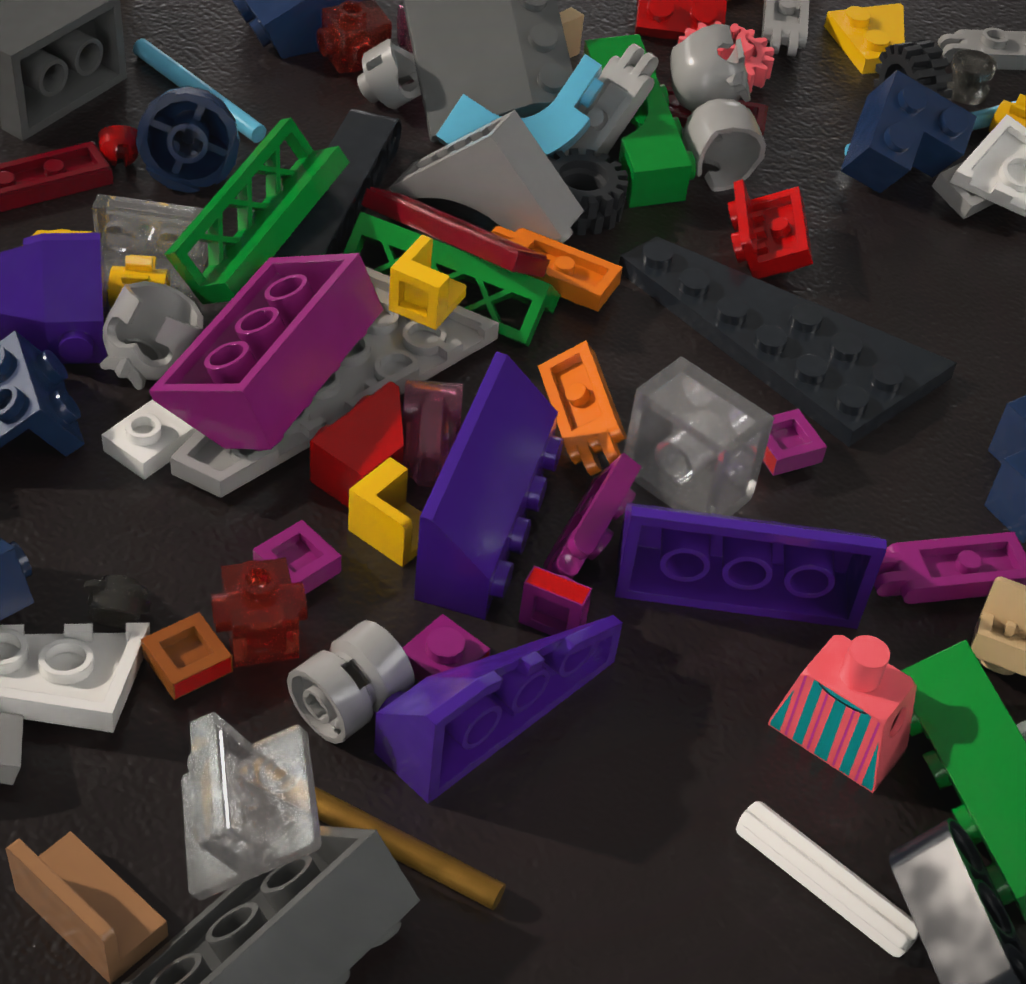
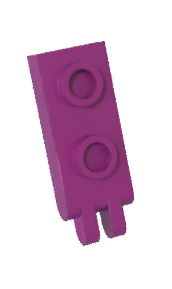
M623 452L593 479L544 561L543 569L557 575L573 578L581 569L586 558L594 560L605 549L614 534L608 528L611 520H617L625 512L627 503H632L636 493L630 487L642 466Z
M1015 532L897 542L887 547L874 587L879 596L902 595L905 603L908 604L985 597L989 595L995 578L999 576L1026 585V553Z

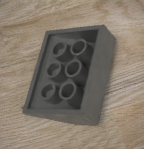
M402 0L430 142L439 141L436 134L463 94L496 115L504 116L516 110L520 118L535 115L548 107L573 73L557 0Z

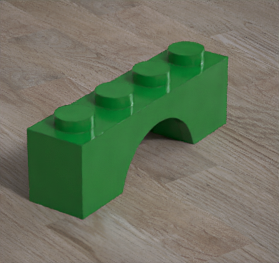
M640 34L585 40L583 56L586 54L600 63L603 70L613 56L621 58L631 44H637L642 47L644 54L647 52ZM656 69L651 75V78L654 79L652 90L630 120L637 130L622 137L618 162L622 164L621 171L626 170L628 174L626 201L629 208L685 201L689 180H693L696 175V163L693 152L685 149L682 141L680 120L671 114L668 91L664 84H659L656 77Z

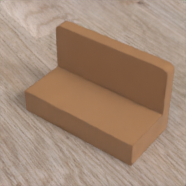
M71 831L39 856L19 838L5 848L15 891L110 984L115 982L168 937L167 921Z

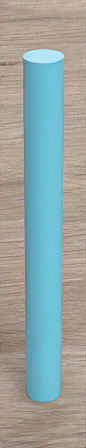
M141 38L135 42L133 53L180 88L190 86L208 90L224 101L233 114L240 133L254 143L264 139L267 132L264 125L146 39Z

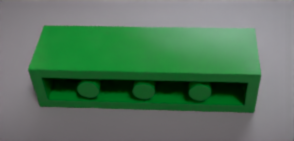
M964 640L901 670L910 676L917 685L910 735L913 737L921 732L924 733L932 750L922 754L933 779L940 791L950 786L953 787L962 804L952 809L956 821L968 833L975 845L981 842L984 844L993 861L986 868L1003 905L1015 902L1026 922V741L967 640Z

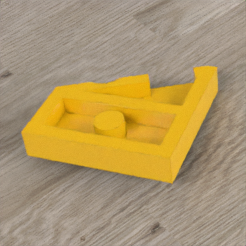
M901 3L870 7L851 6L844 10L828 11L824 27L861 74L877 73L875 72L876 64L882 63L879 59L881 52H886L885 48L889 45L905 43L904 6Z

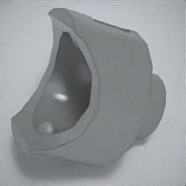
M387 39L363 54V73L358 75L357 83L361 93L370 103L380 100L388 108L397 109L421 95L412 53L393 44L391 39ZM411 79L414 80V82L404 85V83L410 81Z

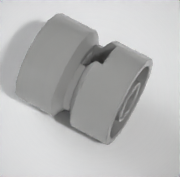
M368 620L358 623L334 640L329 651L322 650L289 672L287 678L289 694L303 719L318 735L334 744L344 742L369 723L373 716V711L378 712L388 697L398 691L407 692L415 683L413 668L399 642L385 628L376 622Z

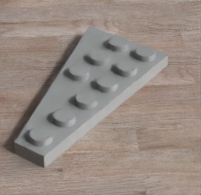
M366 267L383 311L368 328L367 334L356 343L344 358L340 368L328 378L316 393L312 403L300 413L284 433L283 439L272 450L224 449L196 430L170 457L171 474L222 498L309 448L310 440L320 428L333 424L353 409L362 397L372 395L389 381L399 386L401 395L497 340L499 322L457 306L437 330L429 328L388 310L390 276Z

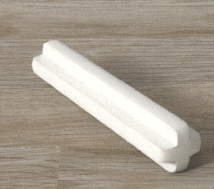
M755 801L743 812L736 827L738 835L893 957L900 958L911 948L919 936L912 917L763 802Z

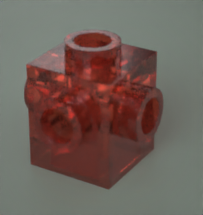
M351 0L342 2L337 6L322 8V28L317 30L319 50L322 56L329 58L339 73L363 70V54L383 41L391 39L392 22L375 0Z
M286 557L262 561L251 560L240 564L221 566L222 593L211 594L212 614L216 633L228 631L234 667L299 658V621L308 619L307 601L303 582L291 583Z

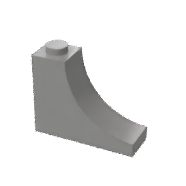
M516 110L413 162L389 187L392 192L401 193L413 199L440 198L454 201L479 211L501 227L514 232L519 228H525L561 243H564L573 234L571 226L584 211Z

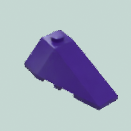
M41 233L23 238V246L0 252V341L16 330L41 352L50 350L58 357L62 364L101 363L108 356L103 342V326L109 314L101 233Z
M612 615L426 677L407 692L398 691L384 701L376 713L374 753L429 804L614 663L623 622Z

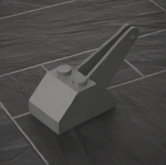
M0 0V120L2 130L24 141L127 78L120 0Z

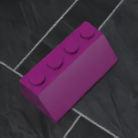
M360 253L269 258L149 390L152 399L224 449L272 450L283 439L284 433L300 413L312 403L313 397L328 378L340 368L344 358L356 343L367 334L368 328L383 311Z

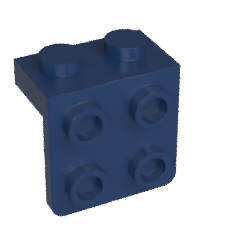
M16 330L0 341V448L27 429H30L67 457L85 444L77 419L81 417V412L76 402L68 394L64 380L68 378L67 371L54 353L50 350L41 352Z

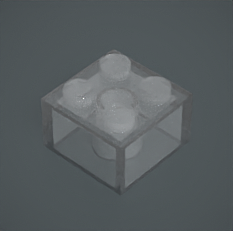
M680 356L636 389L624 453L642 466L634 481L673 509L732 516L753 497L775 417Z

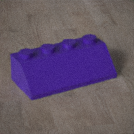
M495 353L420 515L414 600L483 620L487 616L493 598L504 599L514 568V563L508 561L512 552L521 555L524 551L531 527V519H527L526 516L529 510L539 512L548 478L543 477L545 470L552 472L556 470L563 447V438L555 436L558 411L508 354Z
M627 503L618 546L615 597L857 629L884 559L887 541L886 539L869 534Z

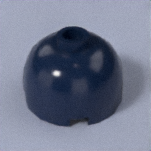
M190 86L169 89L151 101L140 118L136 137L138 153L140 151L141 159L146 164V170L151 177L169 189L187 193L200 191L198 187H209L214 183L217 185L225 180L236 164L240 142L236 120L224 101L208 90Z

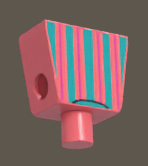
M834 635L797 678L770 717L768 725L871 793H874L908 747L917 685L910 676L888 663L890 650L879 638L862 635L850 640L844 635Z

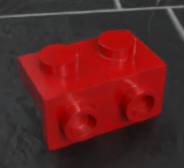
M637 0L635 34L678 40L679 36L685 35V29L697 30L698 23L710 26L714 25L715 21H720L725 25L727 0Z
M744 180L733 182L735 200L728 202V210L735 231H738L731 233L732 245L738 263L747 261L752 277L757 279L791 272L798 268L812 265L813 258L805 206L799 186L750 199Z

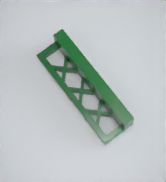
M291 117L281 119L164 255L202 305L230 301L259 268L276 254L350 163L339 146L314 151ZM284 140L298 158L290 169L280 168V145ZM255 174L266 175V198L262 203L252 201V177ZM227 207L237 208L238 231L233 237L223 236V211ZM197 242L208 243L209 266L203 273L200 272L187 254Z
M360 212L343 254L361 253L365 241L383 248L389 262L373 270L387 275L390 273V268L399 259L395 253L402 256L421 234ZM433 239L431 268L449 274L451 279L456 281L463 279L478 285L484 299L464 308L475 313L488 308L491 320L499 322L498 335L529 347L543 312L546 311L553 314L561 294L547 282L526 274L511 272L471 253ZM489 290L494 291L496 293L491 295ZM512 298L530 305L520 330L502 323L495 304Z

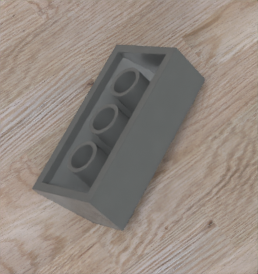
M301 824L121 984H345L350 977V968L371 948L382 945L390 940L399 931L402 924L401 919L420 899L377 830Z

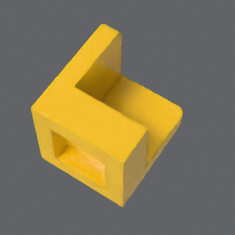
M421 235L390 268L388 310L437 330L466 297L467 286L451 279L449 275L431 268L433 239Z
M389 457L349 489L348 530L403 568L417 556L419 521L422 512L406 502L408 468Z

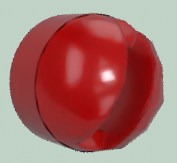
M113 125L99 131V149L111 166H116L117 159H123L124 165L127 167L138 158L139 153L136 146L138 130L134 127Z

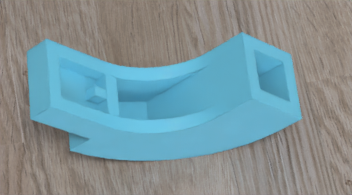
M586 54L548 107L535 115L521 118L547 157L550 156L554 159L555 152L560 150L563 152L567 151L590 127V118L578 109L581 104L589 108L600 93L604 83L599 80L602 74V65ZM463 94L439 129L436 137L440 143L446 146L502 116L490 112Z

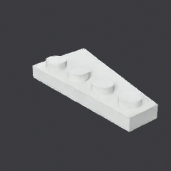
M1006 114L956 170L950 183L1026 217V127Z
M93 623L64 624V634H25L24 624L0 625V712L23 715L25 720L113 733L143 661L141 639L150 635V623H126V633H93Z

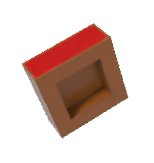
M200 612L141 639L143 657L174 700L233 672L232 655Z

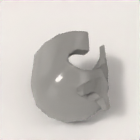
M714 24L703 27L690 34L672 49L670 55L672 90L680 105L691 112L705 102L718 98L739 101L742 97L745 102L751 100L741 38L736 40L735 48L727 60L721 58L717 52L718 48L728 49L734 45L729 25Z
M718 98L705 102L690 114L685 127H682V141L685 149L693 152L697 176L700 177L702 175V163L711 164L719 168V171H708L704 176L709 187L714 192L733 189V182L742 179L745 181L765 157L766 143L754 115L748 107L735 99Z
M148 281L125 284L103 326V342L108 356L100 363V367L104 370H115L118 378H128L134 388L137 390L143 389L146 380L158 381L202 333V313L193 300L181 291L166 284Z

